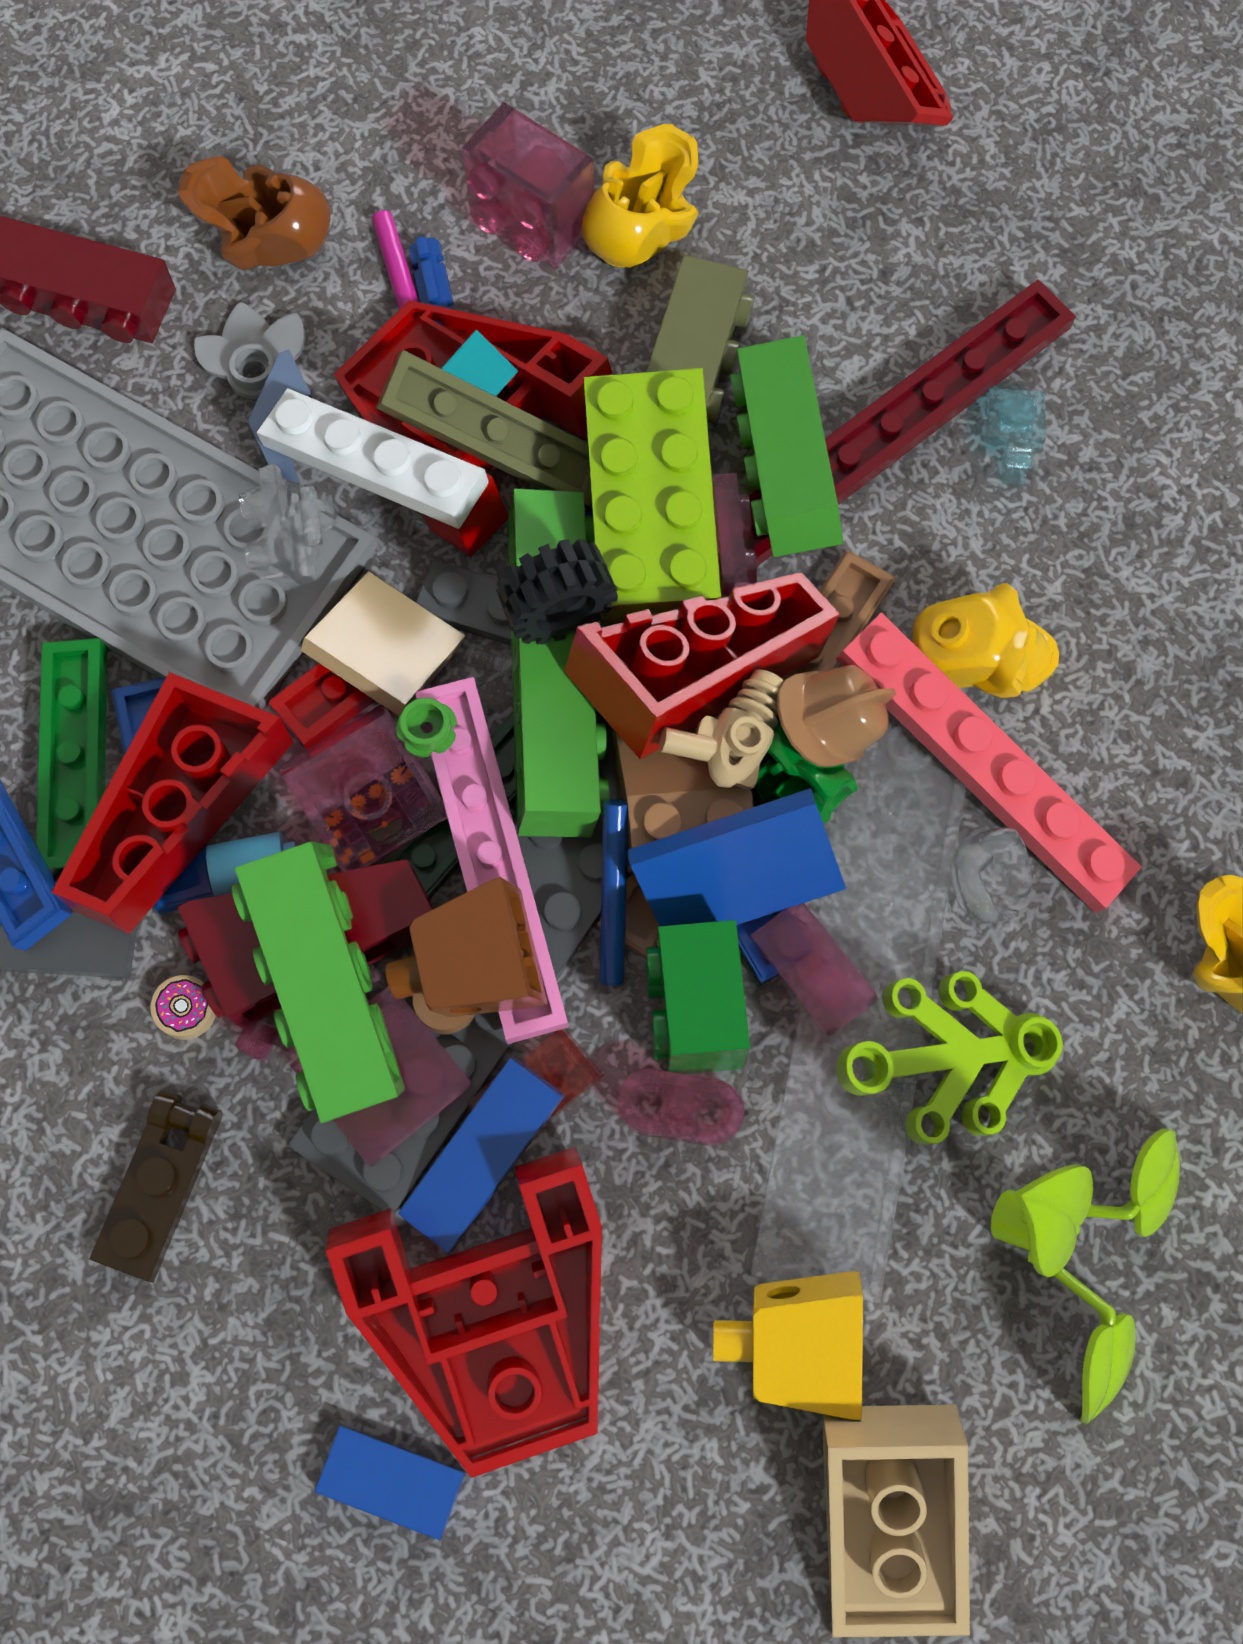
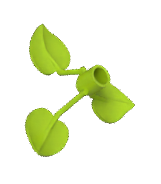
M1162 1128L1156 1131L1142 1146L1132 1172L1130 1185L1131 1200L1122 1206L1091 1205L1093 1196L1091 1171L1085 1166L1072 1164L1053 1170L1017 1191L1007 1189L997 1200L992 1213L991 1233L995 1239L1028 1250V1262L1033 1263L1034 1269L1038 1274L1045 1277L1054 1276L1092 1306L1099 1314L1100 1325L1096 1327L1089 1338L1083 1363L1082 1416L1079 1422L1086 1425L1112 1402L1123 1386L1134 1358L1136 1330L1134 1319L1131 1315L1121 1312L1116 1316L1112 1306L1066 1271L1064 1267L1073 1254L1077 1235L1080 1233V1225L1086 1217L1121 1220L1134 1218L1135 1233L1143 1237L1152 1235L1162 1226L1173 1207L1180 1177V1157L1175 1130L1170 1128Z

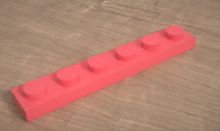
M882 612L835 658L842 666L856 665L861 667L873 679L879 689L894 688L896 696L886 704L887 710L1094 913L1106 909L1142 868Z

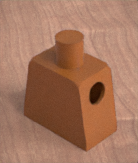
M502 877L492 879L415 918L410 923L409 928L415 954L386 964L387 983L396 999L399 1000L423 992L428 1009L447 1017L535 1008L548 1004L521 889Z

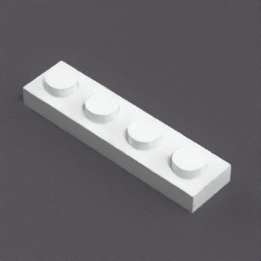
M288 388L257 431L263 446L458 529H460L489 483L485 469Z

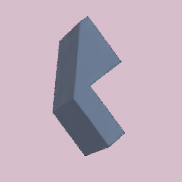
M288 349L278 353L250 414L248 423L272 478L290 488L300 484L292 459L263 446L257 435V431L287 388L312 398L299 368Z

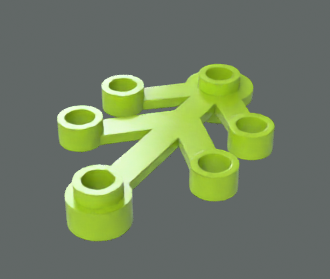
M969 971L949 974L941 980L938 987L939 998L943 1005L953 1011L968 1008L998 1035L979 1039L927 997L926 991L920 982L912 978H904L891 982L886 986L882 996L884 1008L895 1018L911 1017L943 1044L888 1052L881 1044L873 1041L852 1044L843 1049L836 1061V1075L839 1083L846 1091L854 1095L863 1096L883 1091L889 1086L892 1078L948 1070L927 1105L911 1110L905 1121L906 1132L914 1143L932 1145L941 1143L947 1138L950 1132V1119L983 1065L1004 1061L986 1095L969 1100L962 1109V1122L968 1132L975 1136L993 1135L1000 1132L1005 1126L1006 1110L1027 1075L1036 1076L1044 1074L1052 1069L1062 1053L1063 1041L1056 1025L1036 1013L1014 1015L982 989L978 977ZM957 980L966 989L964 1001L960 1000L955 994L954 985ZM900 988L907 990L911 997V1004L908 1009L904 1008L898 1000ZM1024 1035L1028 1036L1034 1044V1050L1030 1056L1024 1047ZM855 1059H859L866 1069V1074L862 1081L857 1080L853 1073L852 1064ZM982 1105L986 1107L990 1115L987 1127L983 1126L978 1118V1111ZM925 1114L929 1115L934 1122V1131L930 1137L923 1132L921 1127V1121Z

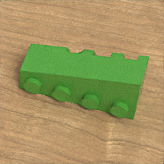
M310 841L235 867L239 883L232 885V895L241 919L245 923L252 920L260 946L253 948V956L258 973L265 985L274 984L282 1008L274 1011V1017L280 1038L286 1048L295 1046L303 1071L296 1073V1084L301 1100L307 1111L316 1109L320 1123H324L396 1098L405 1090V1086L382 1010L377 1003L368 1005L365 993L372 991L371 974L365 954L361 951L357 942L348 944L344 931L352 928L351 919L353 915L346 893L341 892L335 880L329 882L326 870L338 866L332 845Z

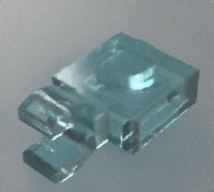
M989 388L986 396L985 448L1002 449L1001 484L1024 485L1025 470H1031L1032 451H1041L1046 441L1045 392Z

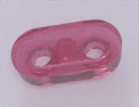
M643 1069L627 1077L618 1093L617 1104L621 1120L630 1130L644 1136L717 1146L728 1142L736 1135L744 1118V1105L739 1093L730 1084L718 1079L656 1069ZM645 1093H653L661 1101L660 1110L653 1115H645L637 1107L638 1098ZM707 1103L717 1104L723 1112L722 1121L716 1125L705 1124L699 1116L700 1108Z

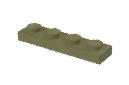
M402 350L397 355L377 403V409L541 490L584 492V509L590 506L592 492L588 443L405 350Z

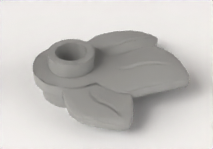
M240 302L237 303L229 315L222 336L206 335L195 338V354L198 363L208 374L227 379L230 387L237 395L246 399L257 400L278 353L289 349L294 360H297L301 355L305 343L304 325L297 313L286 315L275 321L272 325H269L255 310ZM260 369L265 371L258 377L247 378L248 373L252 370Z

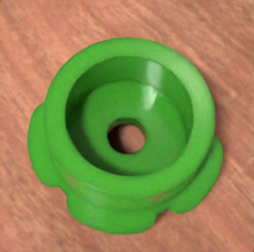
M420 698L412 701L404 708L397 720L396 733L398 738L405 742V748L409 753L417 757H429L432 752L440 754L452 746L456 738L453 728L457 725V719L452 709L447 705L432 698ZM431 724L433 730L430 733H423L421 731L422 726Z

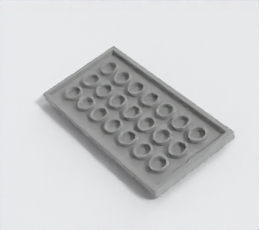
M1 328L0 585L92 639L100 638L110 650L158 678L166 679L168 673L171 672L263 710L303 652L300 650L304 637L340 601L378 547L375 536L15 334Z

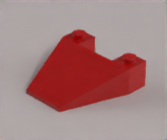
M409 300L333 375L359 418L485 469L489 483L460 529L420 513L432 532L469 557H472L508 519V514L494 479L488 474L493 465L376 408L397 355L402 350H405L441 369L470 335L478 330L518 370L496 397L539 419L545 416L583 440L588 437L584 377L613 375L609 359L566 333ZM435 320L443 323L444 325L438 324L437 322H435Z
M576 1147L515 1167L518 1185L532 1228L413 1268L410 1267L392 1208L330 1228L328 1232L325 1251L346 1314L471 1478L598 1434L602 1225ZM586 1417H587V1419H585V1420H582V1421H579V1422H576V1423L567 1425V1426H565V1427H562V1428H559V1429H556V1430L547 1432V1433H545V1434H542V1435H539V1436H536V1437H533V1438L524 1440V1441H522V1442H519V1443H516V1444H513V1445L504 1447V1448H502V1449H499V1450H496V1451H493V1452L484 1454V1455H482V1456H479V1457H476V1458H473V1459L471 1458V1457L477 1456V1455H479V1454H482V1453H485V1452H488V1451H491V1450L500 1448V1447H502V1446H505V1445H508V1444H511V1443L520 1441V1440H522V1439H525V1438H528V1437H531V1436H534V1435L543 1433V1432H545V1431H548V1430H551V1429H554V1428H557V1427L563 1426V1425H565V1424H568V1423H571V1422H574V1421H577V1420H580V1419H583V1418H586Z

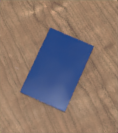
M811 788L627 850L631 869L659 927L736 920V925L846 889L840 867Z

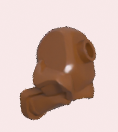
M216 156L190 164L184 169L183 176L179 182L177 191L183 204L199 221L210 224L220 230L222 257L242 271L250 270L257 265L272 267L311 258L320 250L327 238L331 221L329 201L317 186L306 179L291 174H275L271 169L262 165L249 166L243 173V178H241L228 159L223 156Z

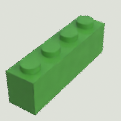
M805 335L738 348L741 372L730 374L736 408L747 406L748 413L737 415L743 449L754 447L755 455L744 457L750 492L761 490L763 498L751 501L757 536L769 534L773 558L844 544L838 502Z

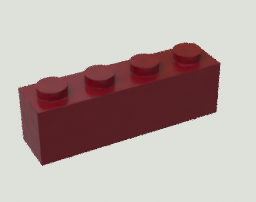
M0 216V304L4 308L19 315H28L30 311L48 315L60 325L70 329H80L82 325L100 329L110 338L122 343H131L133 339L153 344L176 291L164 259Z

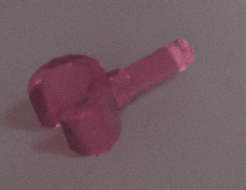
M259 1020L248 1023L236 1042V1047L240 1052L262 1063H265L274 1046L285 1052L297 1054L295 1046L285 1047L276 1028Z

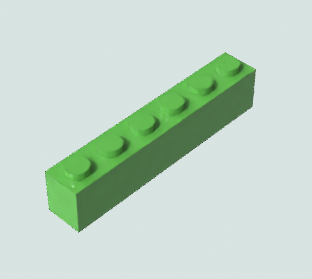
M514 489L507 519L509 566H520L519 558L527 553L532 557L540 554L538 548L549 544L550 549L557 548L558 542L561 540L569 539L571 545L577 539H584L587 541V544L594 543L593 516H585L584 492ZM511 629L517 836L591 837L599 816H603V802L610 798L608 779L599 778L598 760H603L606 752L605 724L596 723L595 707L564 672L575 636L574 631L565 633V639L555 642L554 638L550 637L546 644H536L535 639L530 644L523 643L521 638L517 640Z

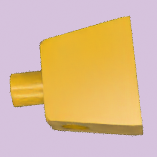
M848 1271L759 1284L754 1287L753 1321L714 1320L713 1361L752 1362L753 1398L763 1403L850 1420H862L863 1292L860 1271Z

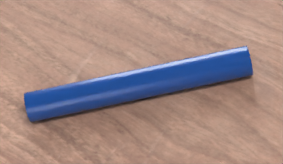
M617 799L603 802L599 982L610 986L624 983L628 804L625 800Z

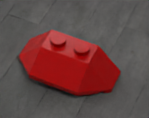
M809 0L806 42L817 59L816 65L818 70L832 84L841 100V109L850 119L858 123L866 122L883 125L947 126L953 119V114L950 111L949 97L902 20L887 0Z

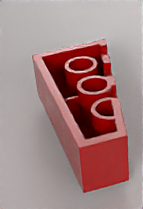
M802 572L733 588L729 597L711 601L705 600L704 596L684 600L681 603L680 609L651 615L649 609L627 614L623 623L601 628L598 622L578 626L564 672L635 755L642 759L659 749V740L664 727L689 732L696 728L705 716L715 717L721 714L723 709L729 708L730 700L736 698L738 692L743 690V681L749 679L754 670H766L782 679L818 658L840 613Z
M169 672L51 892L73 911L129 935L294 743L282 719L277 715Z

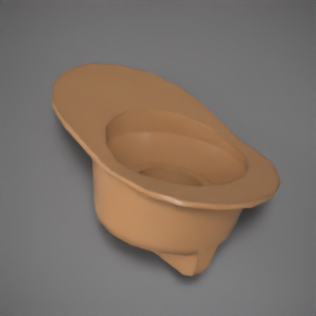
M846 665L827 671L795 674L784 680L777 692V711L786 736L801 756L818 767H833L859 760L864 756L865 749L887 732L889 721L886 704L896 696L894 688L879 689L873 679L861 667Z

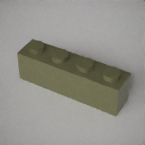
M684 254L646 372L703 368L707 422L718 423L726 395L725 389L718 388L722 374L730 375L735 370L738 359L737 349L740 348V342L734 341L733 338L737 327L747 329L755 295L746 293L749 270ZM709 438V449L711 444V438Z

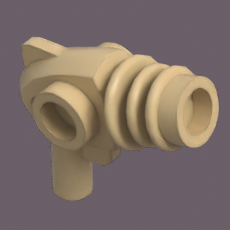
M761 669L754 670L750 678L743 681V690L738 692L736 698L730 700L729 708L723 709L718 720L711 716H705L698 723L696 734L664 727L659 740V751L707 762L709 776L717 786L730 788L736 785L743 789L751 790L757 783L760 762L771 746L774 737L772 729L776 728L778 724L776 717L778 716L777 692L783 680L772 672Z

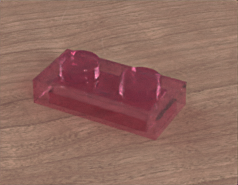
M736 473L713 474L712 476L721 598L729 597L733 588L757 582L754 548L745 549L743 531L750 530L751 528L750 500L748 495H739Z
M805 903L783 910L751 934L753 942L828 1038L878 1001L877 993Z

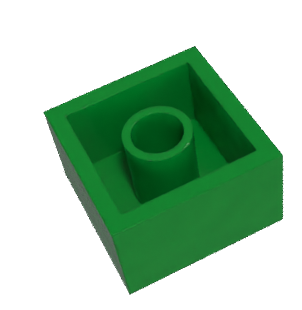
M736 920L658 927L657 946L646 947L647 962H645L648 999L660 998L661 1010L652 1011L653 1023H651L654 1060H666L668 1076L742 1069L750 1050Z

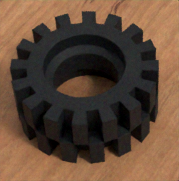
M569 539L561 540L558 542L557 548L550 549L549 544L538 548L540 554L534 557L529 553L519 558L521 565H510L504 571L506 577H500L497 581L498 589H496V593L514 636L517 640L521 638L522 642L530 644L534 639L536 644H546L550 637H553L555 642L565 639V633L570 631L576 633L578 626L599 622L601 620L599 613H609L613 608L611 602H615L618 599L616 592L618 590L596 544L593 542L587 544V541L584 539H577L573 545H571Z

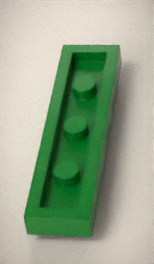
M100 638L42 643L36 846L52 875H61L105 793L108 647Z

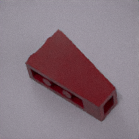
M407 859L328 874L329 882L335 880L341 892L346 893L352 911V928L344 931L348 944L357 942L361 951L365 954L368 966L413 944L409 929L410 923L415 918L434 909L418 875ZM232 893L188 901L177 907L186 926L178 930L180 941L193 963L201 961L209 981L202 984V990L211 1010L217 1018L225 1015L227 1019L243 1029L273 1014L275 1010L282 1008L274 984L265 985L258 973L254 961L253 948L260 946V942L252 920L245 923L241 919Z

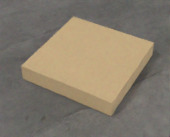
M368 571L304 637L300 651L400 716L404 708L416 700L415 692L424 690L460 649L465 635Z

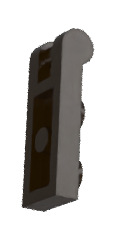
M164 1089L157 1093L148 1112L147 1125L89 1260L154 1283L222 1120V1110L202 1104L197 1109L182 1103L180 1095ZM172 1127L188 1132V1139L183 1151L164 1145Z

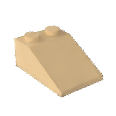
M956 1404L862 1406V1420H850L822 1414L832 1637L969 1636L968 1443Z

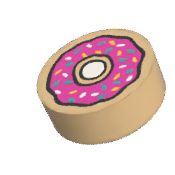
M177 975L160 984L153 994L150 1006L151 1016L157 1027L170 1037L180 1040L193 1039L205 1033L214 1022L216 1015L211 1010L202 990L204 982L194 976Z

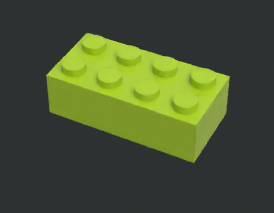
M703 368L584 377L595 544L600 550L618 590L616 591L618 599L615 602H611L613 605L609 613H600L602 626L607 627L623 623L627 614L649 609L651 615L680 609L682 601L704 596L705 600L711 601L720 599L721 589Z

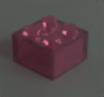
M503 102L462 147L470 214L474 222L486 233L495 234L498 232L514 242L517 250L526 259L532 262L542 260L556 270L583 239L581 233L582 219L587 205L594 195L593 158Z

